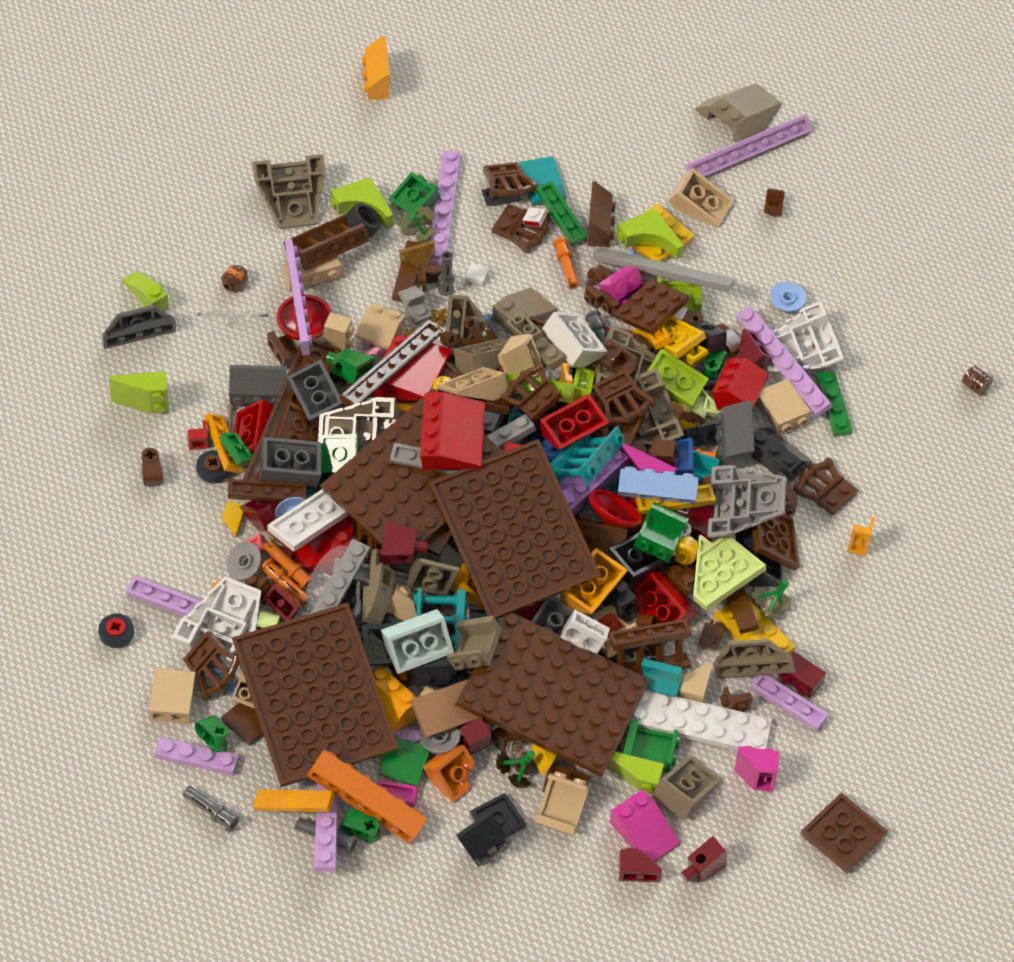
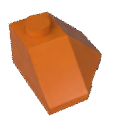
M461 745L448 753L436 755L423 766V769L432 784L454 803L469 791L470 782L468 780L470 770H473L474 761L465 745Z

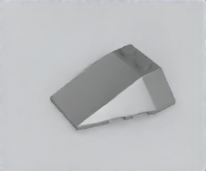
M733 465L712 467L711 485L716 491L714 518H710L708 521V538L729 536L785 514L786 477L765 472L762 474L751 469L744 470Z

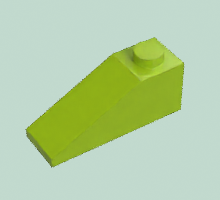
M138 271L122 279V282L144 307L155 305L163 311L169 308L168 294L157 282Z
M615 752L608 767L637 790L643 789L647 794L654 793L661 780L664 764Z

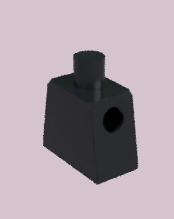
M621 579L602 604L605 608L613 605L616 608L617 616L624 622L629 623L638 616L637 597L630 590L627 583Z

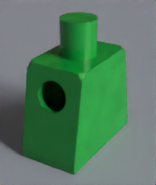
M345 349L337 354L329 352L326 357V362L332 364V374L353 384L373 368L375 360L373 356L350 349Z

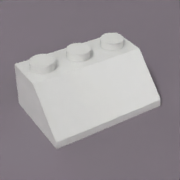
M553 312L542 328L547 338L564 354L566 363H569L573 368H584L608 353L579 314Z

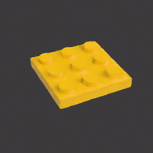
M658 203L647 210L650 211L655 208L684 247L694 240L695 235ZM651 245L631 246L642 256L663 262L672 256L667 251Z

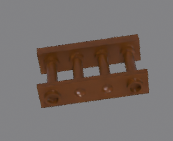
M344 214L290 239H292L293 246H297L302 267L307 270L369 242L365 225L361 223L351 228L346 219L347 214Z
M686 619L609 632V641L613 651H617V664L642 675L641 664L645 658L644 646L656 644V658H650L649 660L681 667L682 669L691 668L687 653H683V639L692 637V631ZM675 640V654L664 656V642ZM636 647L637 661L625 663V649Z

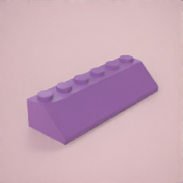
M619 450L588 486H585L582 476L565 477L559 485L574 516L590 502L589 495L593 490H603L620 474L621 469L625 468L628 456ZM575 466L573 469H578L581 466Z

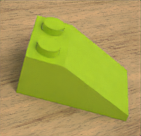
M166 371L109 376L112 402L148 413L169 412Z

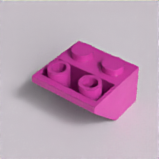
M624 266L598 284L600 290L611 295L620 303L619 308L645 285L638 268Z
M739 746L734 770L753 790L773 792L778 774L779 751H774L770 748L759 749L752 746Z

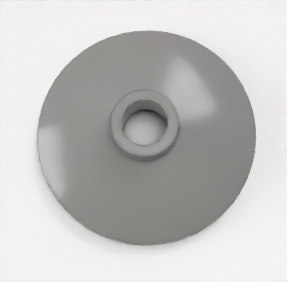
M242 542L236 545L230 552L227 560L230 575L238 580H247L249 577L254 576L261 565V552L251 542Z
M456 727L424 738L420 729L419 740L426 750L436 754H444L457 747L460 734Z

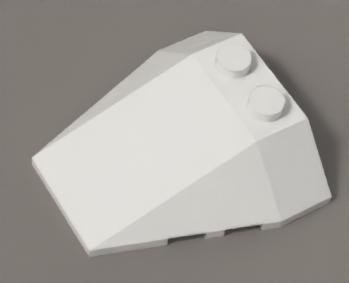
M821 301L802 308L797 316L793 319L789 318L780 329L772 331L803 370L829 367L844 361L843 354ZM771 361L766 364L769 373H779V370Z
M225 576L207 593L208 595L200 603L198 602L194 606V609L187 616L185 615L180 620L172 635L175 641L189 651L207 631H211L220 643L226 647V650L236 654L232 637L256 630L261 590ZM221 655L220 659L229 668L232 659Z

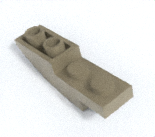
M522 312L506 322L515 336L532 335L543 365L550 370L566 361L564 354L543 336L542 331Z
M377 548L371 551L369 586L363 588L362 623L365 625L382 623L391 600L395 581V570L390 568V564L381 563V550Z

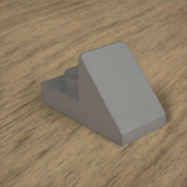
M413 286L398 292L414 325L431 318V314L424 302L425 293L419 288Z

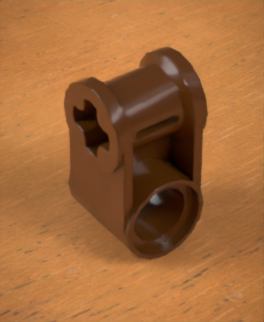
M154 448L144 449L141 455L144 486L164 483L158 451Z

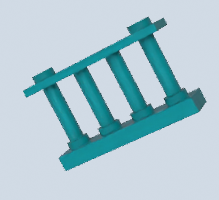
M615 427L607 437L591 438L589 435L564 448L550 463L558 483L560 484L565 477L582 476L585 486H588L625 443L624 437L619 427ZM575 466H581L578 469H573Z
M418 588V593H414V605H417L416 617L423 615V603L453 604L457 606L456 614H453V616H443L446 624L456 626L455 634L449 636L452 637V645L455 646L454 653H456L462 636L457 628L458 621L466 620L467 591L458 589L457 594H454V596L424 595V590Z

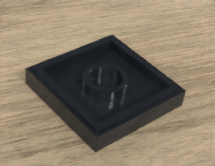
M506 793L470 811V816L474 821L490 811L508 837L526 828L527 825Z

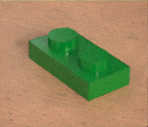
M236 432L222 433L219 440L229 452L234 462L238 466L249 465L253 455Z

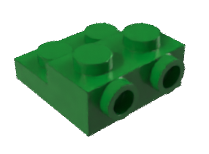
M411 172L389 197V200L407 214L414 213L416 215L418 207L428 206L431 208L441 195L438 192L439 188L431 182L429 184L421 174L416 175Z

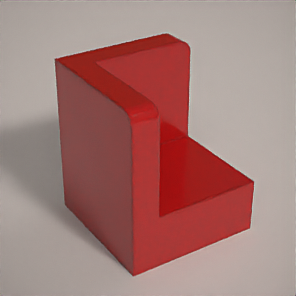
M202 420L203 428L188 430L189 450L208 449L206 420Z

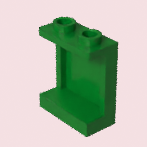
M653 502L633 546L669 563L689 518Z
M631 719L623 754L663 763V772L669 773L671 766L675 767L677 760L674 750L679 749L681 737H677L678 730L674 729V734L642 728L638 727L639 720Z

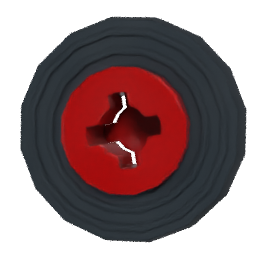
M113 613L101 620L98 627V635L106 646L120 648L131 642L134 636V626L131 619L126 615Z

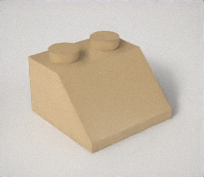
M372 303L364 312L355 338L388 349L393 338L402 335L406 315L396 310L384 308L380 304Z

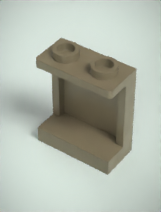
M494 616L458 621L457 628L462 636L456 653L447 655L450 664L455 670L489 666L502 630Z

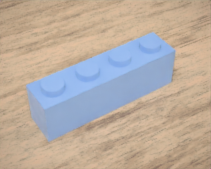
M625 467V469L620 471L618 495L695 504L698 477H694V474L684 473L683 476L675 475V472L671 471L656 473V470L653 469L637 471L634 467Z

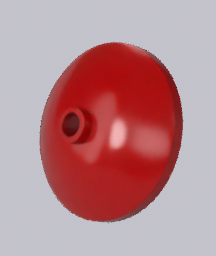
M304 294L301 295V297L305 296L306 307L303 309H307L308 320L305 322H309L310 333L307 335L317 339L324 335V325L332 310L323 299L314 295ZM292 296L286 299L278 308L277 324L285 335L292 339L300 340Z
M595 489L590 493V504L604 523L619 528L638 527L643 521L639 510L625 498L602 489Z

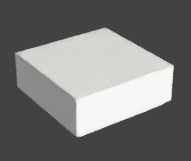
M471 263L465 281L483 286L489 269Z

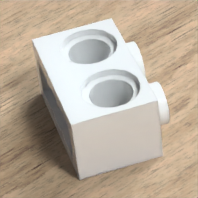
M574 610L564 625L560 638L580 648L598 653L607 639L610 628Z

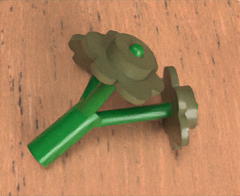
M420 206L416 215L410 213L408 216H403L402 221L399 222L401 233L403 235H414L415 231L419 229L420 233L416 234L417 242L428 241L435 231L431 226L428 228H423L422 226L432 224V220L435 218L434 213L430 211L428 206Z
M783 579L775 591L765 593L762 587L758 588L755 586L753 588L754 591L751 592L752 600L756 606L764 610L763 614L766 615V618L781 617L773 612V610L781 613L783 610L788 611L791 609V598L783 594L789 585L788 580ZM773 596L769 604V610L764 608L767 597Z

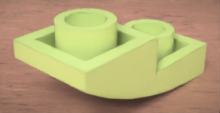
M262 610L256 627H261L262 629L278 624L282 617L276 611Z

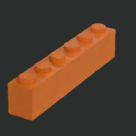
M323 750L306 775L327 790L333 791L336 796L360 812L376 818L381 826L408 844L416 838L427 820L419 810L412 809L406 805L404 800L394 797L386 788L376 785L368 776L361 775L355 771L352 765L343 763L332 752Z

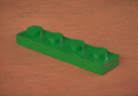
M550 181L537 187L536 193L564 236L568 239L570 245L574 246L587 240L588 235L554 183Z
M835 371L817 372L815 378L818 387L832 405L826 411L833 437L852 435L853 430Z

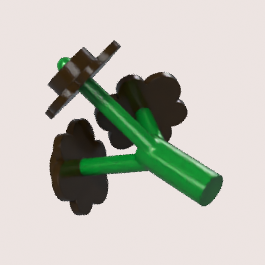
M529 750L528 752H523L521 757L510 760L506 751H501L497 755L496 767L503 775L510 772V764H516L515 769L519 775H509L510 783L517 788L530 786L531 782L526 777H523V774L529 775L530 772L537 770V765L533 759L535 752Z

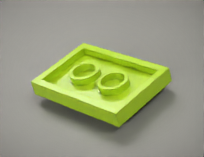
M662 348L647 370L648 372L658 368L669 396L690 408L709 379Z

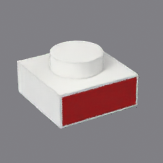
M529 208L523 218L524 225L541 227L547 216L546 209Z

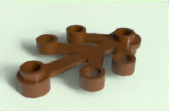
M466 318L463 324L470 331L474 339L456 337L453 332L449 331L443 332L440 336L441 344L448 347L454 344L469 346L486 341L476 328V320L473 318ZM471 320L472 325L469 327L468 322ZM482 321L480 329L486 332L490 340L498 339L492 330L493 324L490 321ZM451 336L452 341L449 343L448 338Z

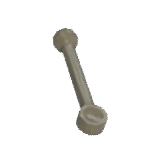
M230 403L227 405L229 410L228 430L230 433H233L231 429L234 405Z

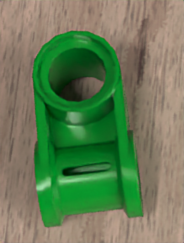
M719 350L708 353L705 358L702 375L709 379L717 378L724 366L727 351Z
M216 715L195 722V731L198 737L211 750L223 752L228 748L226 737L229 735V729Z
M354 808L348 809L339 825V828L344 833L351 836L355 835L368 843L376 842L380 837L378 820Z

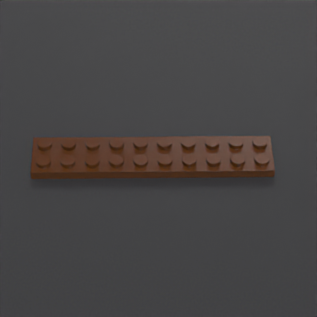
M312 338L313 346L309 347L310 354L302 355L300 345L287 376L320 359L327 372L330 373L332 364L326 362V357L329 352L337 354L339 348ZM287 376L243 477L244 480H259L263 437H275L287 401L302 407Z

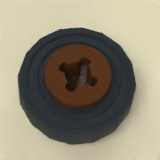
M216 450L204 452L197 459L196 471L203 481L208 483L221 482L230 473L229 471H224Z

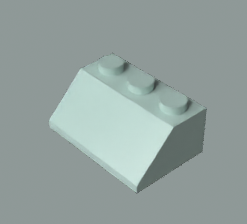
M438 609L381 630L387 651L398 674L454 653L445 619Z

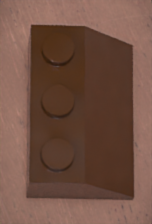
M592 181L588 246L609 248L610 240L614 241V230H611V226L614 227L615 216H612V213H615L616 202H612L613 194L596 181Z

